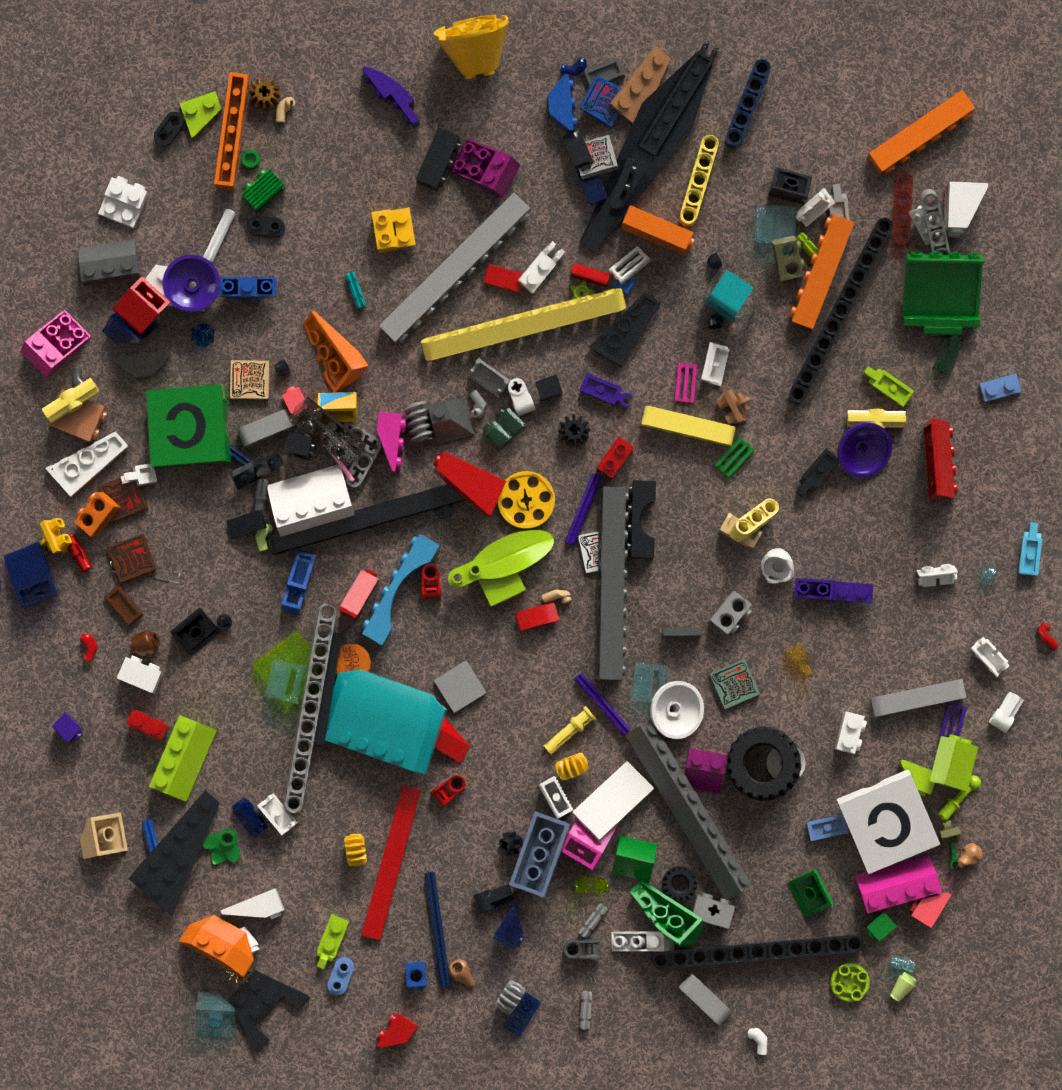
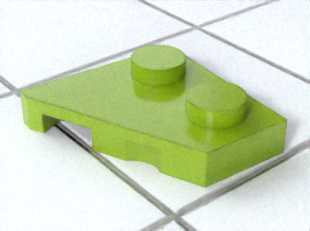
M216 91L180 103L192 139L222 111Z

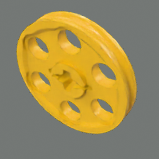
M530 471L518 472L508 477L498 499V508L502 517L509 524L520 529H532L545 523L551 516L555 505V495L551 484L540 474ZM531 477L537 478L539 482L534 488L529 487L527 483ZM512 480H516L520 484L519 489L516 491L509 489L508 485ZM524 489L526 490L527 497L532 499V501H529V511H527L525 503L521 502V499L524 498ZM542 492L550 494L551 499L548 502L540 500L539 496ZM505 498H510L513 501V505L509 509L502 506V501ZM535 510L543 511L544 517L541 520L534 519L533 512ZM515 514H524V522L516 523L514 520Z

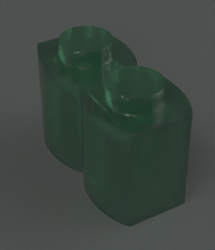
M503 408L495 416L497 420L494 423H487L482 429V437L497 452L525 426V423L510 408L507 410Z

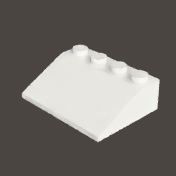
M339 465L268 485L267 489L271 507L281 537L354 516L343 472Z

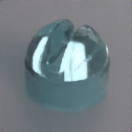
M990 565L985 566L981 570V576L986 582L990 581L998 573Z

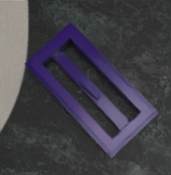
M948 702L938 740H940L941 736L944 737L951 707L954 708L947 737L949 738V735H952L958 709L962 711L955 736H960L967 707Z

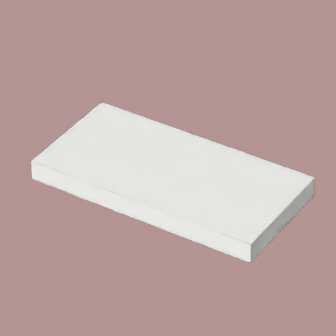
M627 761L583 801L572 814L600 841L654 790V787Z

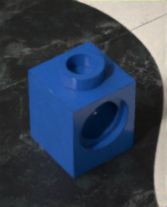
M426 962L406 963L407 987H411V990H423V986L427 985ZM413 971H419L422 974L420 981L415 982L411 979Z

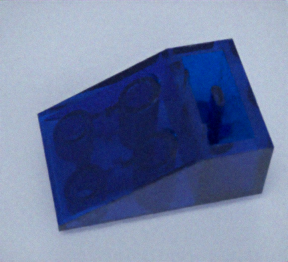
M39 542L3 556L21 608L27 609L61 595Z

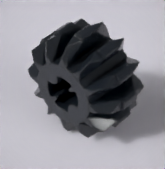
M572 414L571 421L566 416L565 421L567 424L560 422L559 425L564 428L558 429V433H565L560 437V440L568 438L565 444L569 445L570 441H573V447H576L577 440L583 445L584 441L582 438L588 440L589 436L585 433L591 431L590 428H584L589 422L584 421L581 423L583 416L575 420V414ZM572 426H576V429L580 430V432L577 431V434L573 435L569 428L572 429Z

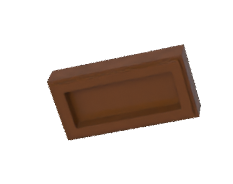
M120 585L104 596L128 627L144 615Z

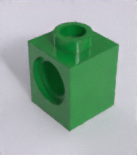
M882 911L865 925L867 929L865 933L872 941L876 939L880 942L897 926Z

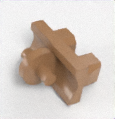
M731 389L724 391L723 395L716 400L721 409L730 406L733 411L725 416L729 425L748 420L744 412L749 410L747 402L751 400L749 396L743 398L741 392L735 396Z

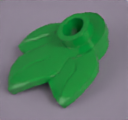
M225 829L220 834H210L202 844V847L212 850L211 859L214 865L224 862L227 858L235 863L240 856V849L237 845L238 836L231 829ZM226 835H230L232 837L231 842L228 843L225 841Z

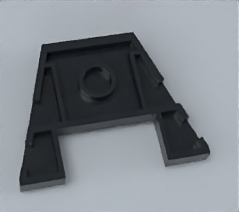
M255 970L228 1000L253 1048L258 1053L270 1040L256 1027V1024L282 996L297 1010L310 996Z

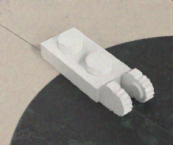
M553 241L544 251L539 253L518 279V282L531 293H534L565 252L560 249L552 259L548 257L547 254L556 245Z

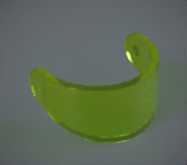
M580 877L575 880V894L609 892V884L603 878Z

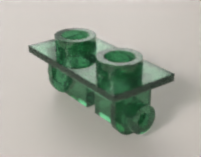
M945 335L932 370L950 376L963 340H960L956 335Z

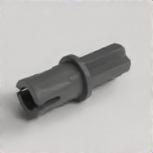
M260 478L257 480L255 497L253 496L255 499L253 512L262 510L265 517L266 500H268V480Z

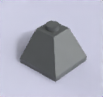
M465 398L428 405L438 445L475 435Z

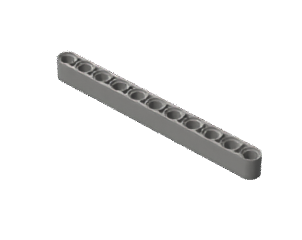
M329 604L320 605L316 614L284 796V806L291 813L300 811L303 805L336 618V610ZM326 607L331 609V616L328 618L322 616V610ZM324 626L327 627L328 634L325 637H320L318 634L319 629ZM317 646L324 647L325 652L322 656L315 654ZM314 665L321 666L320 674H312V667ZM311 684H317L318 691L315 694H310L308 691ZM308 703H313L315 706L312 713H306L305 706ZM305 722L311 723V730L308 732H303L301 729L302 724ZM302 741L308 743V748L305 751L298 749V745ZM299 760L305 763L302 770L295 769V763ZM295 779L301 780V787L298 789L291 787ZM292 798L298 800V805L295 808L288 807V802Z

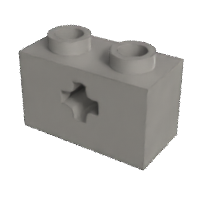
M702 893L701 896H696L692 912L701 917L703 922L729 929L735 906L731 905L732 901L721 898L719 902L713 900L712 895ZM716 905V909L719 911L711 915L708 908Z

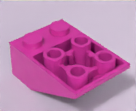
M64 310L25 340L20 352L48 378L91 335Z
M379 412L377 433L394 475H397V471H401L402 466L399 452H403L404 448L401 433L406 431V419H403L402 414Z
M576 819L566 837L561 852L593 870L618 824L598 841Z

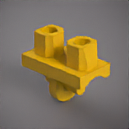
M55 518L40 522L44 538L39 542L42 547L47 546L49 551L52 550L53 554L69 551L67 547L72 543V540L68 534L61 535L60 532L64 528L63 520Z

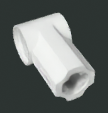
M1009 692L999 709L997 708L992 715L989 723L1006 733L1011 727L1014 716L1024 700L1016 694Z

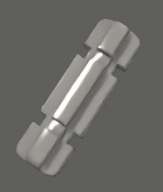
M601 903L596 907V911H593L584 923L585 926H582L578 932L582 937L587 938L590 935L591 929L595 928L601 920V916L607 912V907Z
M583 991L579 1027L580 1029L588 1030L590 1029L589 1019H591L592 1005L590 1000H592V992Z

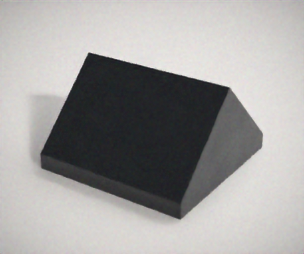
M776 167L768 195L805 205L812 177Z
M198 608L172 629L170 633L188 654L192 656L217 636L220 630L204 610Z

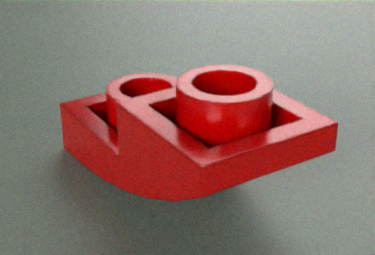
M555 603L540 605L515 613L520 632L537 629L539 626L560 621Z

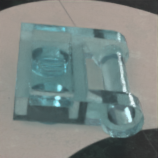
M273 659L265 697L299 704L300 699L298 696L307 666ZM291 669L297 670L291 696H286Z
M635 662L631 701L652 703L654 670L660 671L659 690L666 684L667 672H669L670 666Z

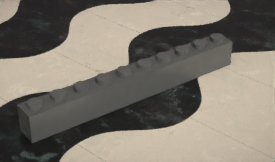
M626 487L599 488L596 680H622L626 670L625 665H623V657L626 655V647L623 645V638L626 637V627L623 626V618H626L627 613L626 607H624V599L627 597V589L624 588V580L627 579V569H624V562L627 561L628 556L627 549H625V542L628 540V531L625 530V523L628 522V511H625V507L629 499Z
M650 719L627 733L625 736L724 898L729 900L752 886L738 860L733 855L697 793L667 747V744L653 725L652 720Z

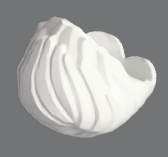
M772 549L762 559L761 570L768 583L787 582L794 576L793 560L788 552L783 549Z

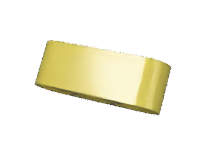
M766 499L745 514L731 528V538L737 542L744 541L767 524L778 512V503L773 499Z

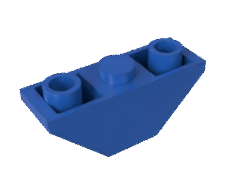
M565 74L549 92L547 99L549 118L570 134L574 132V128H577L576 117L572 116V110H575V99L571 98L570 91H574L573 80H569V74Z
M220 277L219 297L237 300L276 297L277 278Z

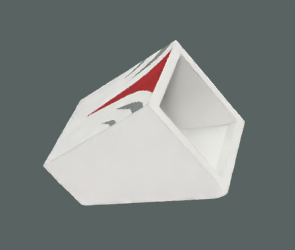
M949 182L945 188L944 225L948 237H960L968 228L988 188V183Z

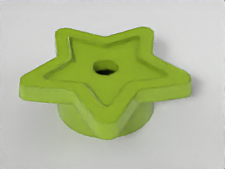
M583 281L578 286L570 287L574 293L571 300L595 293L587 288L586 281Z

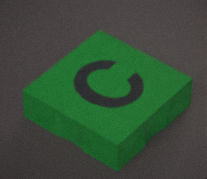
M217 384L146 391L150 464L152 468L164 469L184 467L191 464L212 465L231 463L230 438L227 430V388L224 385Z

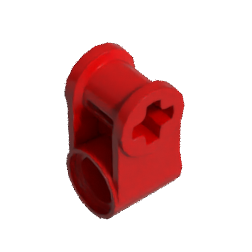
M427 564L422 569V601L433 598L442 600L440 573L434 564ZM429 567H433L436 570V575L433 578H428L425 575V571Z
M454 775L432 790L430 795L437 799L440 803V808H442L465 789L466 780L461 775ZM455 778L462 780L463 785L460 789H455L452 786V781Z

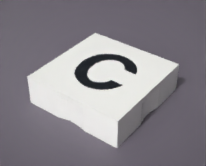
M909 770L886 778L872 787L857 790L837 799L868 874L940 845Z

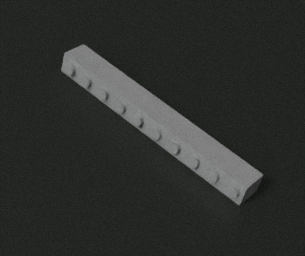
M513 193L379 325V328L395 344L404 342L409 336L407 333L412 328L414 330L417 329L422 323L421 319L425 315L430 316L436 309L434 306L439 301L443 303L449 297L448 292L452 288L456 290L463 283L462 279L466 275L469 277L476 270L475 266L479 262L483 263L490 256L488 253L493 248L496 250L502 245V239L506 235L511 236L517 228L515 226L519 222L524 223L530 217L528 214L530 207Z

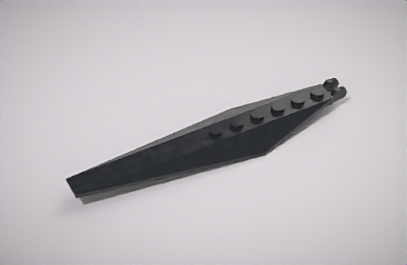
M705 40L699 51L643 101L616 160L619 169L611 171L579 242L591 251L597 252L624 218L629 206H633L692 132L712 68L713 59L720 49L716 46L709 57L704 55L703 53L709 46V41ZM629 157L635 160L634 166H637L634 177L630 176L628 180L630 187L627 194H623L621 198V210L613 212L610 208V201L626 160Z

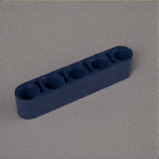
M759 59L755 62L727 131L725 144L731 149H736L741 145L770 73V63L765 59ZM758 66H763V67H765V68H766V72H765V73H759V72L757 71V67H758ZM756 83L760 89L754 91L750 88V84ZM748 100L752 102L753 106L746 108L743 102ZM743 118L746 124L739 125L736 119ZM736 135L739 141L733 143L729 140V136Z

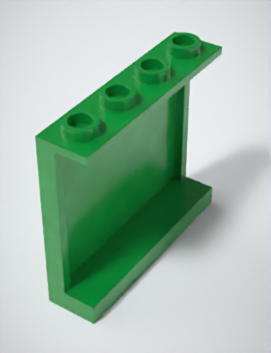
M916 251L906 254L902 304L903 326L980 327L979 308L983 264H985L983 256H980L978 253L961 255L956 252L949 253V255H942L940 252H931L929 255Z

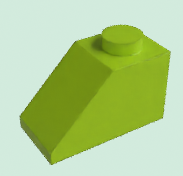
M900 760L899 765L902 771H910L920 796L931 795L935 785L934 782L930 781L932 770Z

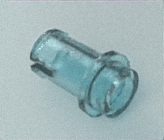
M893 955L890 967L907 971L906 973H913L916 962L912 961V958L908 960Z

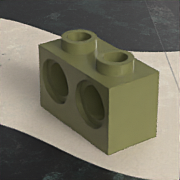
M794 236L771 240L777 275L780 281L803 277L802 270H805V264L799 255V252H802L800 241H797ZM787 245H791V251L788 253H784V247ZM791 263H794V269L791 271H787V266Z

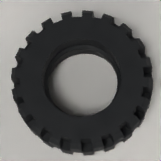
M763 726L746 730L745 733L740 734L730 746L731 749L727 754L728 760L726 764L728 776L735 788L751 799L772 801L783 797L788 791L793 789L800 777L799 774L802 766L800 753L791 738L780 730ZM759 746L774 748L782 759L781 772L775 779L769 782L754 780L746 769L747 756L754 748Z

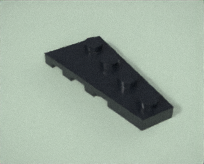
M644 293L588 348L617 366L622 367L661 302Z

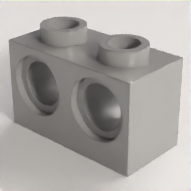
M733 590L709 622L725 635L729 633L734 634L740 626L737 624L741 618L746 619L752 611L749 609L752 604ZM733 603H742V611L736 612L733 609ZM724 616L729 617L731 620V624L728 627H724L721 624V618Z

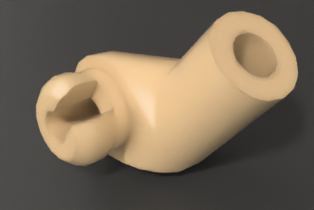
M286 97L276 105V123H285V113L295 106L293 98Z
M553 590L542 595L544 603H549L556 599H561L562 604L572 601L571 594L564 590Z

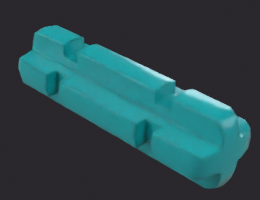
M355 272L347 273L345 277L347 283H349L348 285L353 300H355L356 308H364L366 303L364 298H362L363 294L359 283L356 281Z

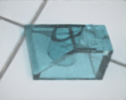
M198 992L196 1003L197 1035L236 1037L235 1008L220 994Z

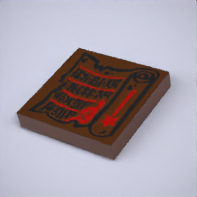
M121 478L98 486L100 492H104L120 506L112 517V522L148 508L140 486H137L136 481L122 484Z
M144 534L107 547L120 583L157 570Z

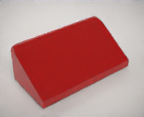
M574 263L570 276L607 287L610 274Z

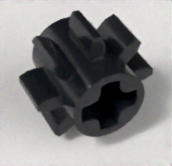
M516 831L503 833V838L499 840L501 851L505 852L506 856L519 854L518 849L523 846L521 836L516 835Z

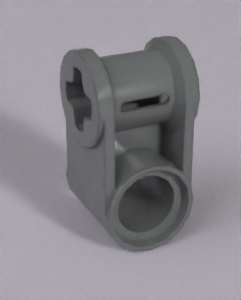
M600 939L567 941L563 946V952L572 959H600L598 955ZM570 944L577 946V952L574 955H570L567 952V947Z

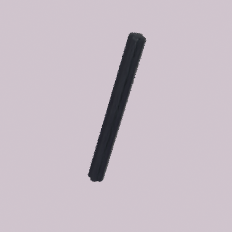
M333 632L313 743V745L320 747L324 746L342 640V634Z

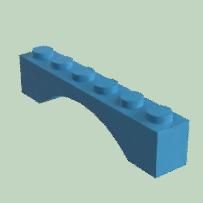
M421 534L418 537L414 536L409 545L412 547L408 554L404 553L399 562L402 564L400 569H395L390 577L392 583L389 587L385 586L380 595L383 597L379 604L375 603L371 610V613H373L371 619H366L361 627L364 630L362 633L364 636L381 646L384 645L392 631L391 608L398 588L411 573L422 566L430 564L440 548L439 544Z

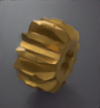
M264 77V82H261L258 78V85L251 84L254 90H249V95L252 96L250 100L251 102H256L255 106L257 108L262 104L263 110H266L269 104L272 109L274 108L272 102L279 103L276 97L281 96V92L278 91L280 86L274 85V79L268 83L267 77ZM263 90H267L269 95L267 94L266 97H263Z

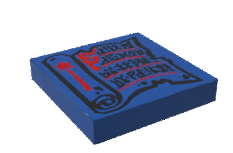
M596 75L579 109L605 125L612 127L619 113L609 103L621 88Z

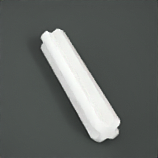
M230 209L225 210L203 256L210 262H213L235 217V212Z

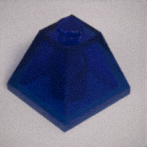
M115 312L108 319L102 332L115 343H139L155 331L160 324L154 321L140 335Z
M512 904L493 938L514 949L515 946L519 948L524 937L521 936L523 930L517 906Z

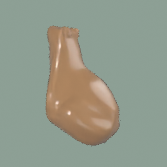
M974 843L965 845L958 860V866L962 868L967 865L977 864L982 859V849Z
M460 959L453 961L449 965L450 977L468 987H474L475 980L471 975L467 962Z

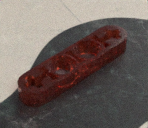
M901 172L895 179L892 240L897 246L906 245L910 240L911 216L909 211H912L913 178L907 172ZM902 177H906L905 179L909 181L905 185V190L909 189V192H898V189H902V182H899ZM900 195H905L908 198L906 205H901L898 202ZM905 214L907 222L904 224L899 223L897 216ZM907 227V229H903V236H906V239L900 242V239L896 238V236H899L900 228Z

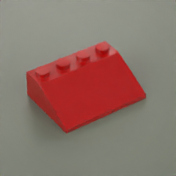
M931 418L924 425L929 501L953 500L958 493L957 484L953 480V476H956L955 464L952 465V457H954L955 452L954 446H951L950 438H953L952 426L949 427L948 421Z

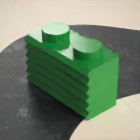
M271 169L267 171L262 170L256 176L257 180L254 183L249 182L242 188V197L257 213L286 189L285 185Z

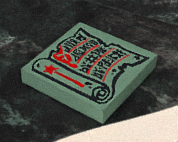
M745 659L709 674L724 709L760 695Z

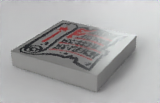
M609 135L585 142L593 163L579 168L582 179L619 169Z

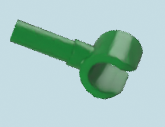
M954 842L949 843L951 851L949 867L953 870L952 864L953 862H958Z

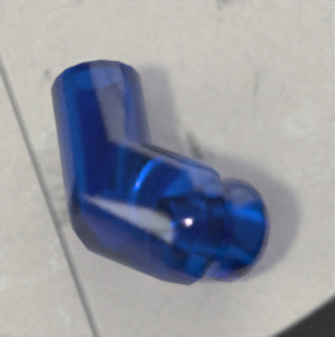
M580 57L572 66L562 64L560 74L578 76L586 70L587 60Z

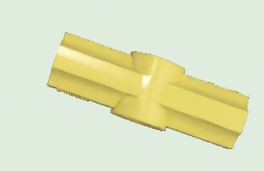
M89 378L77 387L64 391L59 395L58 399L42 408L50 423H53L65 414L78 410L83 406L84 402L100 393L93 380Z
M884 409L847 411V428L862 422L876 423L884 429L905 428V411H885Z

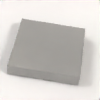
M467 660L434 680L453 713L486 694L485 689Z

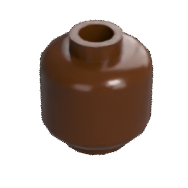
M145 630L132 637L130 649L134 655L146 658L158 651L160 640L155 632Z

